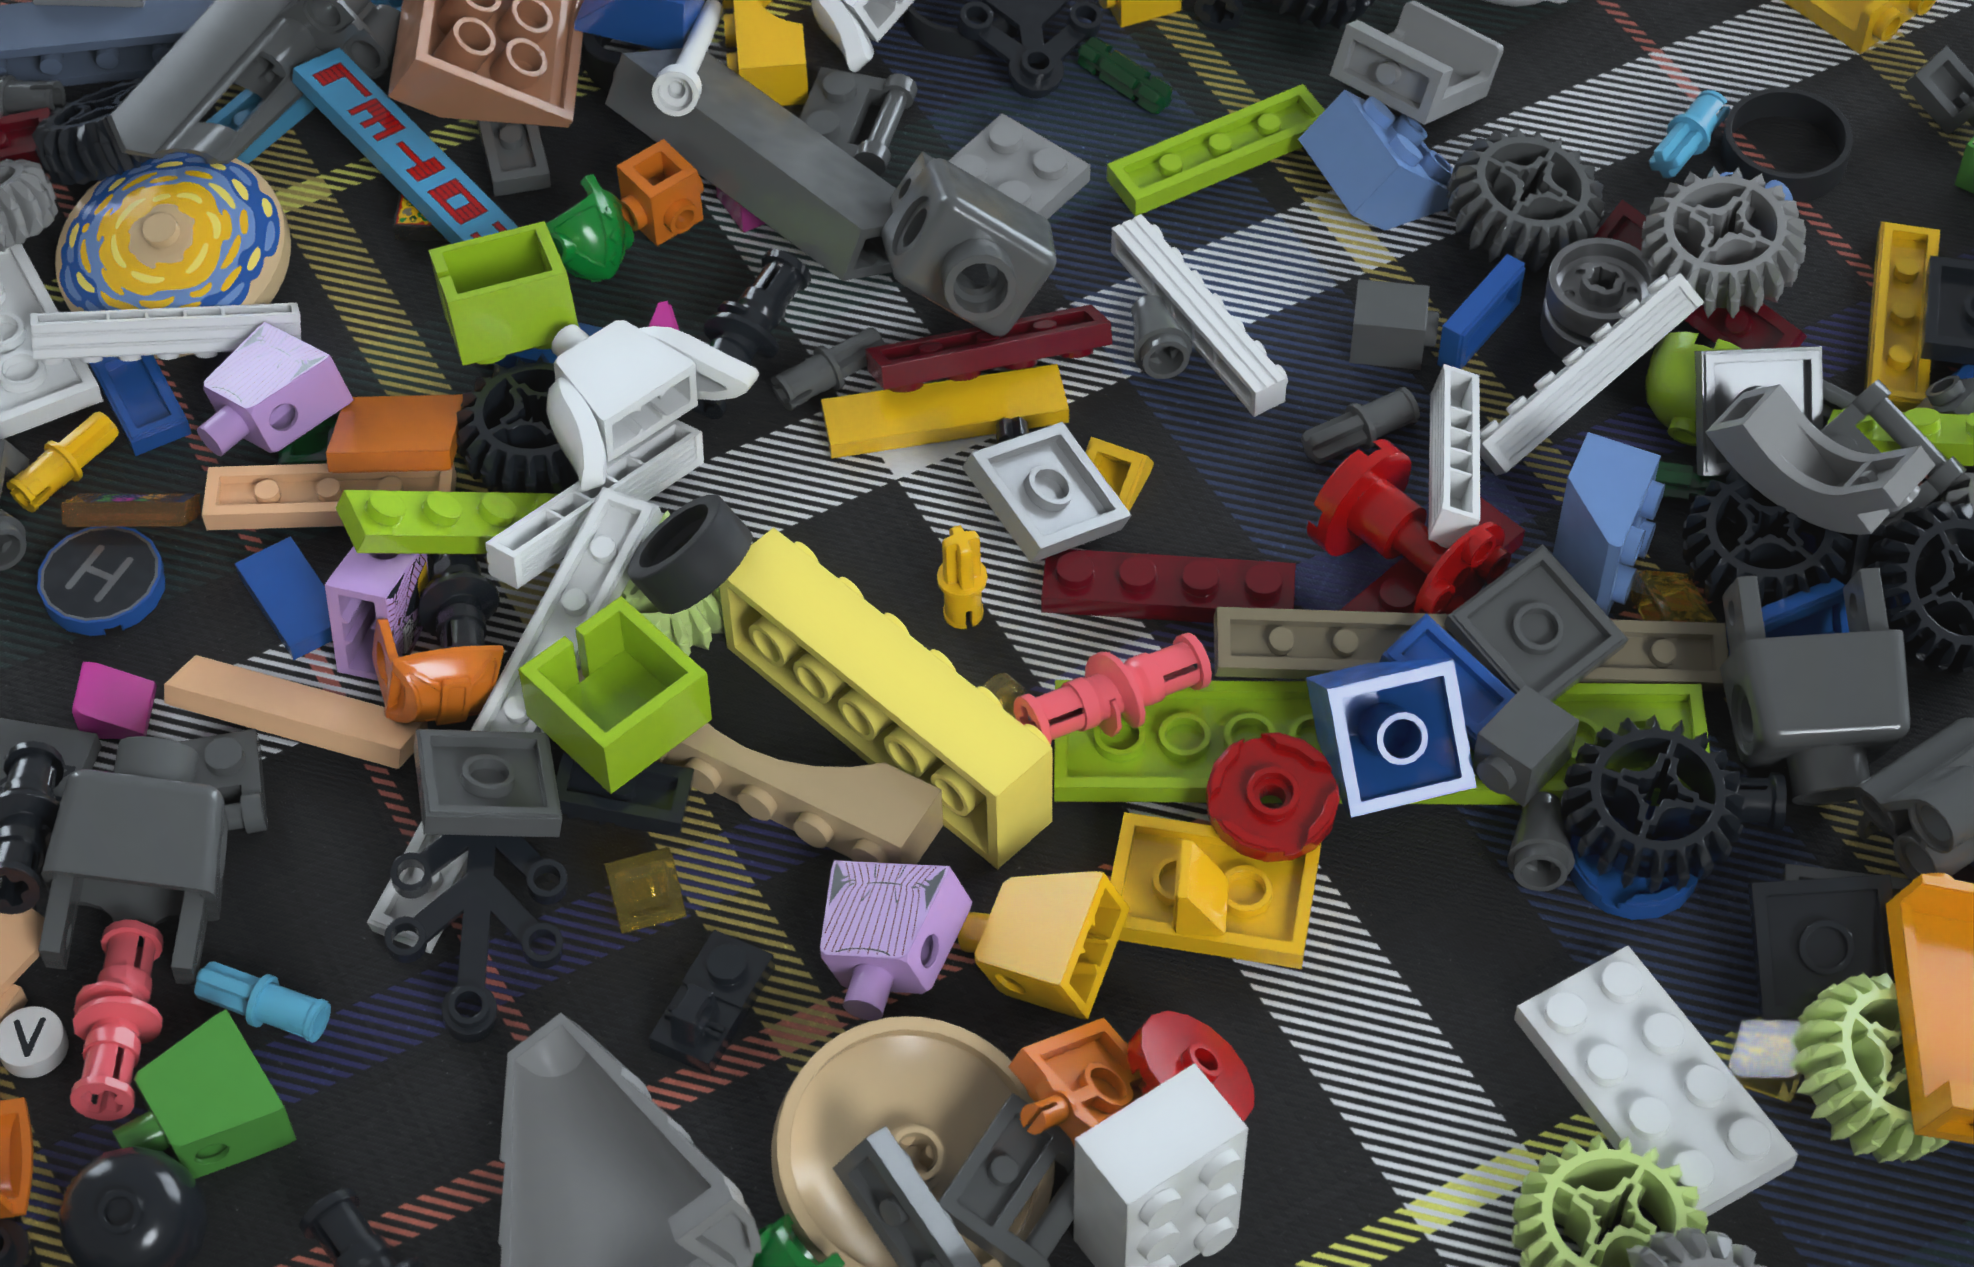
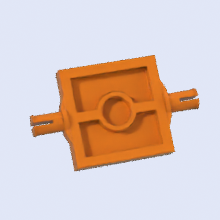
M1104 1017L1023 1047L1009 1064L1008 1068L1026 1087L1028 1095L1035 1102L1025 1105L1020 1112L1022 1126L1026 1127L1032 1124L1027 1130L1028 1133L1040 1134L1051 1127L1059 1126L1071 1139L1075 1148V1138L1143 1096L1141 1089L1146 1083L1141 1077L1139 1069L1132 1075L1127 1061L1128 1044Z

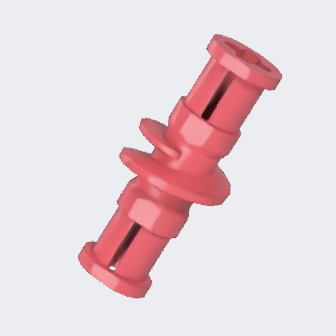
M1191 633L1176 636L1173 645L1150 654L1141 653L1130 657L1124 664L1110 652H1098L1089 658L1085 666V678L1079 677L1065 682L1061 688L1038 697H1034L1031 694L1016 697L1013 711L1016 720L1023 725L1031 724L1038 728L1048 739L1050 745L1051 740L1077 730L1082 732L1099 726L1106 735L1113 737L1122 728L1121 717L1133 729L1141 727L1145 723L1146 706L1161 702L1165 696L1188 687L1193 690L1208 687L1212 678L1211 664L1202 643Z
M124 919L113 922L105 928L101 939L102 950L106 953L103 970L100 971L97 982L83 986L75 1000V1016L72 1020L74 1034L85 1041L82 1053L84 1066L81 1079L75 1082L72 1087L70 1101L71 1106L78 1113L98 1121L122 1119L132 1112L136 1097L135 1091L131 1087L133 1070L139 1062L141 1044L151 1042L161 1033L163 1024L161 1014L155 1007L148 1004L153 987L151 978L153 962L160 957L163 951V935L157 928L138 920ZM139 936H142L144 939L143 947L137 946ZM92 1094L98 1095L96 1104H93L91 1101Z

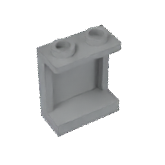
M1410 1L1404 5L1398 25L1392 33L1385 34L1359 20L1348 23L1330 76L1368 96L1377 98L1383 104L1425 125L1486 97L1504 48L1500 43L1417 1Z

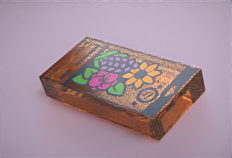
M78 493L61 503L62 524H66L67 527L185 526L201 514L200 493Z

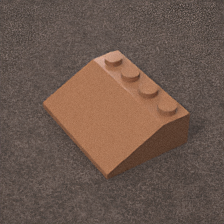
M403 0L388 97L440 118L568 128L573 122L583 40V32L574 30V21L584 0Z

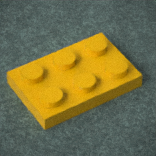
M1124 812L1110 880L1130 907L1118 940L1302 969L1321 843L1315 850L1294 860L1264 862L1239 854L1220 839L1212 825ZM1182 839L1192 840L1227 877L1226 931L1221 936L1176 933V928H1173L1178 844H1182Z

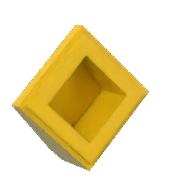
M1091 437L1085 453L1127 510L1130 511L1151 473L1154 462L1147 455Z
M1182 839V844H1178L1173 928H1176V933L1221 936L1226 931L1227 877L1192 840Z

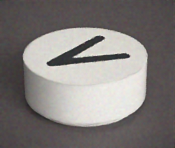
M37 1006L21 1008L8 1015L0 1023V1060L5 1069L11 1074L22 1078L40 1077L53 1071L65 1058L69 1046L68 1036L61 1020L51 1010Z

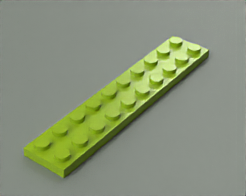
M1055 680V690L1061 688L1063 683L1070 680ZM1211 681L1209 686L1203 689L1193 690L1188 687L1165 696L1161 702L1146 706L1145 723L1141 727L1133 729L1121 717L1122 728L1113 737L1106 735L1099 726H1096L1086 731L1080 732L1077 730L1056 738L1054 744V802L1206 803V787L1214 762L1229 745L1244 738V742L1253 738H1261L1262 733L1279 732L1300 738L1322 753L1317 740L1307 681ZM1577 683L1553 701L1554 704L1579 720L1572 756L1539 792L1552 793L1561 801L1564 790L1568 789L1564 783L1568 767L1576 763L1575 759L1580 747L1584 743L1594 745L1596 734L1603 727L1617 734L1620 723L1624 722L1627 717L1630 718L1639 730H1644L1647 719H1650L1654 714L1661 730L1671 731L1672 726L1682 720L1685 727L1683 736L1691 740L1707 732L1702 685ZM1709 742L1706 748L1708 753H1710ZM1470 748L1471 758L1473 762L1474 751ZM1633 768L1628 770L1643 771L1649 768ZM1475 773L1477 788L1410 803L1520 805L1506 794H1498L1490 790ZM1678 778L1684 787L1692 791L1686 783ZM1655 788L1653 791L1651 806H1660L1657 804L1660 794L1659 788ZM1272 795L1264 796L1260 799L1262 803H1283L1278 797Z

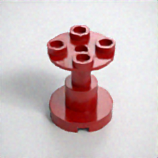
M1379 439L1373 441L1380 450L1368 456L1358 449L1345 459L1326 481L1313 504L1322 511L1318 527L1308 520V537L1332 556L1349 553L1364 542L1388 560L1394 559L1399 555L1404 556L1428 575L1416 597L1413 613L1451 614L1475 596L1485 582L1487 584L1492 583L1507 569L1512 555L1503 548L1505 540L1504 530L1495 522H1486L1472 528L1449 548L1442 547L1436 542L1428 540V527L1424 525L1427 518L1426 509L1404 493L1409 482L1412 467L1410 458L1388 440Z

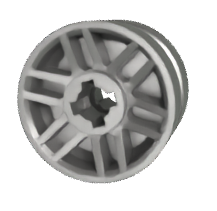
M1610 238L1579 240L1559 251L1550 265L1540 320L1541 333L1549 348L1562 359L1578 347L1585 350L1594 342L1590 336L1608 322L1613 326L1622 318L1618 312L1635 298L1639 302L1650 294L1647 287L1658 278V274L1652 275L1648 273V261L1650 259L1642 256L1641 251L1636 247Z

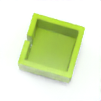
M545 221L428 250L443 312L463 366L473 363H496L504 359L508 354L531 348L551 349L554 337L562 328L570 324H575L579 327L568 275Z
M622 596L575 628L582 675L585 677L580 683L574 645L566 636L518 669L526 715L610 794L712 720L707 672Z

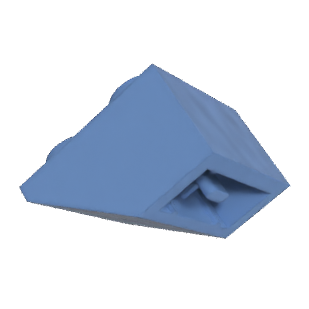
M1344 90L1298 139L1350 214L1386 231L1449 208V199L1446 196L1448 193L1447 185L1453 173L1452 166L1440 154L1429 150L1424 143L1428 135L1416 120L1403 113L1399 117L1392 114L1380 100L1373 96L1364 100Z
M1588 432L1567 479L1553 556L1608 616L1614 601L1625 604L1637 572L1636 568L1630 566H1634L1637 557L1644 559L1648 552L1656 523L1646 519L1653 520L1662 500L1665 484L1655 481L1661 455Z

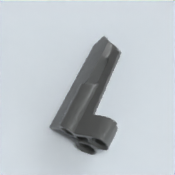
M215 0L107 117V120L122 153L161 159L170 153L182 152L201 156L206 160V164H229L233 159L239 157L303 95L292 83L294 67L340 47L369 78L381 77L394 60L401 12L389 5L379 4L375 6L371 0ZM233 83L252 91L263 99L236 131L221 124L199 122Z
M1974 718L1957 719L1857 785L1853 790L1854 796L1864 812L1858 822L1856 834L1862 840H1865L1878 830L1891 835L1895 839L1893 846L1895 858L1901 870L1911 881L1921 874L1945 873L1952 876L1974 861Z

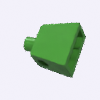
M227 1009L213 1016L137 1072L134 1081L148 1112L112 1130L120 1149L138 1146L164 1151L169 1148L175 1160L188 1168L194 1179L286 1146L297 1140L284 1105Z

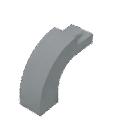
M1781 384L1742 392L1705 432L1730 465L1769 500L1778 506L1781 505L1786 508V511L1796 514L1797 517L1809 523L1846 534H1872L1891 512L1904 508L1918 496L1920 492L1918 484L1935 467V463L1921 445L1883 453L1867 454L1848 449L1836 443L1819 431L1806 418Z

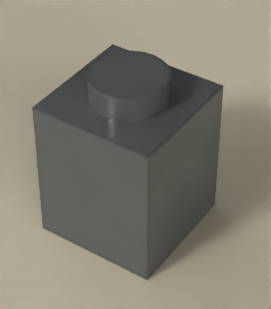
M1358 279L1349 363L1421 370L1424 346H1436L1439 311L1428 310L1430 286Z
M1525 684L1477 734L1472 762L1474 773L1479 776L1480 780L1490 790L1498 794H1506L1525 807L1571 758L1579 720Z

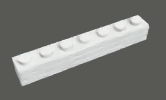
M1141 214L1132 220L1129 219L1123 222L1121 225L1112 227L1111 253L1148 295H1157L1165 301L1169 312L1191 339L1192 346L1238 397L1253 417L1284 403L1286 385L1288 384L1285 370L1279 364L1274 365L1267 357L1263 345L1258 340L1253 341L1246 333L1242 321L1238 317H1232L1225 309L1220 296L1216 293L1212 294L1207 289L1201 275L1196 270L1192 271L1184 263L1183 257L1176 247L1171 248L1164 240L1159 227L1155 224L1151 225Z
M1681 273L1669 278L1663 274L1647 287L1650 294L1641 302L1637 298L1629 302L1618 312L1622 316L1613 326L1608 322L1590 336L1594 341L1585 350L1578 347L1562 360L1566 366L1556 375L1553 371L1548 372L1534 384L1537 391L1528 399L1522 395L1506 408L1509 415L1500 423L1493 420L1480 430V456L1495 475L1507 473L1704 303Z
M297 302L30 313L33 360H41L43 364L57 365L63 363L64 359L80 358V361L84 363H97L102 361L103 357H118L121 361H137L141 359V356L157 355L159 359L171 360L178 358L180 354L195 353V356L199 358H212L217 356L218 352H234L264 322L301 340V320Z
M1444 364L1430 394L1428 540L1434 541L1442 547L1449 548L1460 537L1475 526H1478L1480 522L1479 375Z
M677 419L607 463L606 482L604 485L582 492L580 482L578 481L487 541L485 544L486 551L488 552L489 574L515 589L525 585L565 557L602 487L647 502L703 464L702 431Z

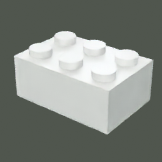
M1195 1063L1075 1138L1073 1239L1095 1267H1180L1200 1253L1203 1256H1211L1217 1253L1236 1235L1239 1225L1248 1127Z

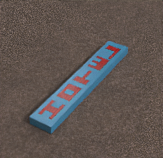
M340 47L293 68L292 83L451 244L518 228Z

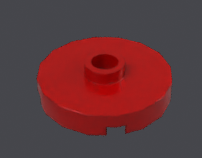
M1279 732L1262 733L1261 738H1253L1244 742V738L1229 745L1214 762L1206 787L1208 819L1220 839L1239 854L1264 862L1294 860L1315 850L1331 832L1340 801L1338 784L1336 785V779L1331 773L1332 767L1324 754L1303 739ZM1272 795L1278 797L1283 804L1277 808H1269L1263 805L1260 799L1264 796Z
M1165 1011L1151 1015L1129 1040L1127 1061L1132 1075L1139 1069L1141 1077L1146 1083L1141 1089L1143 1095L1195 1063L1243 1122L1253 1110L1254 1086L1245 1064L1233 1047L1214 1029L1187 1014Z

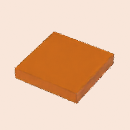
M463 394L353 397L354 400L341 409L326 451L328 472L449 471L452 469L458 448L459 428L457 412L462 410Z

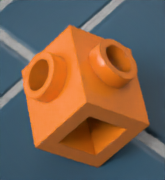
M665 139L660 140L617 165L621 194L620 202L622 204L621 211L624 220L631 225L633 231L640 230L656 246L678 234L688 231L693 225L703 220L701 193L704 191V186L698 171Z

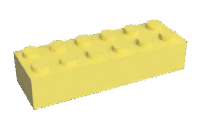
M773 527L750 546L741 564L719 586L726 644L730 651L869 765L885 762L942 789L943 825L997 870L1052 823L1053 748L1038 728L1031 724H1021L1003 709L1000 701L990 690L982 686L977 688L956 672L951 661L943 653L936 649L929 651L910 636L905 625L895 615L881 613L864 599L862 593L852 581L845 577L837 578L819 564L815 554L805 544L799 541L793 543Z

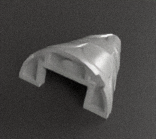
M559 1013L508 1052L499 1159L505 1163L498 1244L502 1246L500 1267H752L756 1253L761 1252V1241L754 1218L744 1203L741 1191L693 1144L690 1135L652 1101L645 1084L588 1032L564 1014Z

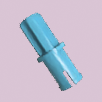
M1714 90L1702 91L1685 114L1675 116L1668 124V135L1656 147L1654 155L1649 159L1651 169L1653 171H1660L1664 178H1671L1677 175L1692 155L1703 153L1710 145L1713 131L1728 117L1730 106L1721 109L1728 102L1726 98Z
M212 961L204 968H201L196 976L194 994L198 999L246 1016L247 1024L256 1028L265 1023L306 1038L305 1040L314 1043L321 1037L329 1021L331 1005L328 1001L321 998L316 999L280 986L278 978L273 975L266 974L262 978H258Z

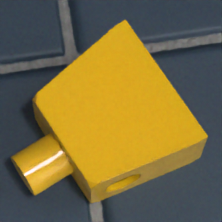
M1090 871L1011 877L1002 884L990 914L968 913L958 934V942L963 951L975 953V963L997 990L1003 994L1079 1019H1088L1130 907L1104 872Z

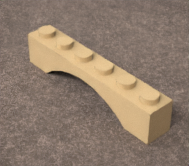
M582 669L578 671L579 683L585 679L582 675ZM709 723L655 761L694 769L692 787L706 794H713L715 792L738 803L752 817L762 821L771 819L795 831L809 845L817 848L828 847L851 858L855 862L917 865L943 827L942 789L885 762L855 767H829L778 760L742 746L714 729Z

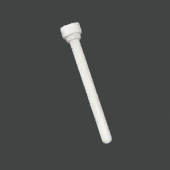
M707 0L703 4L676 64L663 68L653 84V101L658 109L667 115H686L695 108L699 100L702 84L697 73L724 11L722 4L718 0Z

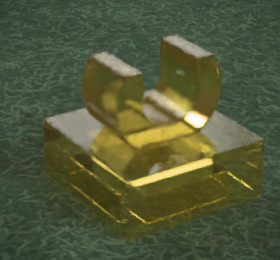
M669 847L604 864L617 921L622 934L687 917L674 858Z

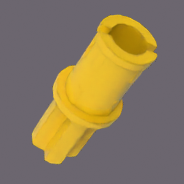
M100 411L95 412L59 443L52 440L48 441L44 445L45 452L25 470H22L6 483L7 488L11 490L10 494L24 509L31 513L35 512L62 486H65L71 480L77 482L83 477L81 468L115 441L119 434L118 428L104 413Z
M959 525L950 528L949 537L942 541L943 563L939 566L937 581L939 588L944 593V619L954 628L967 629L966 612L970 611L972 627L982 620L984 614L982 591L986 586L988 576L987 570L981 562L979 535L975 530L964 531L962 526Z

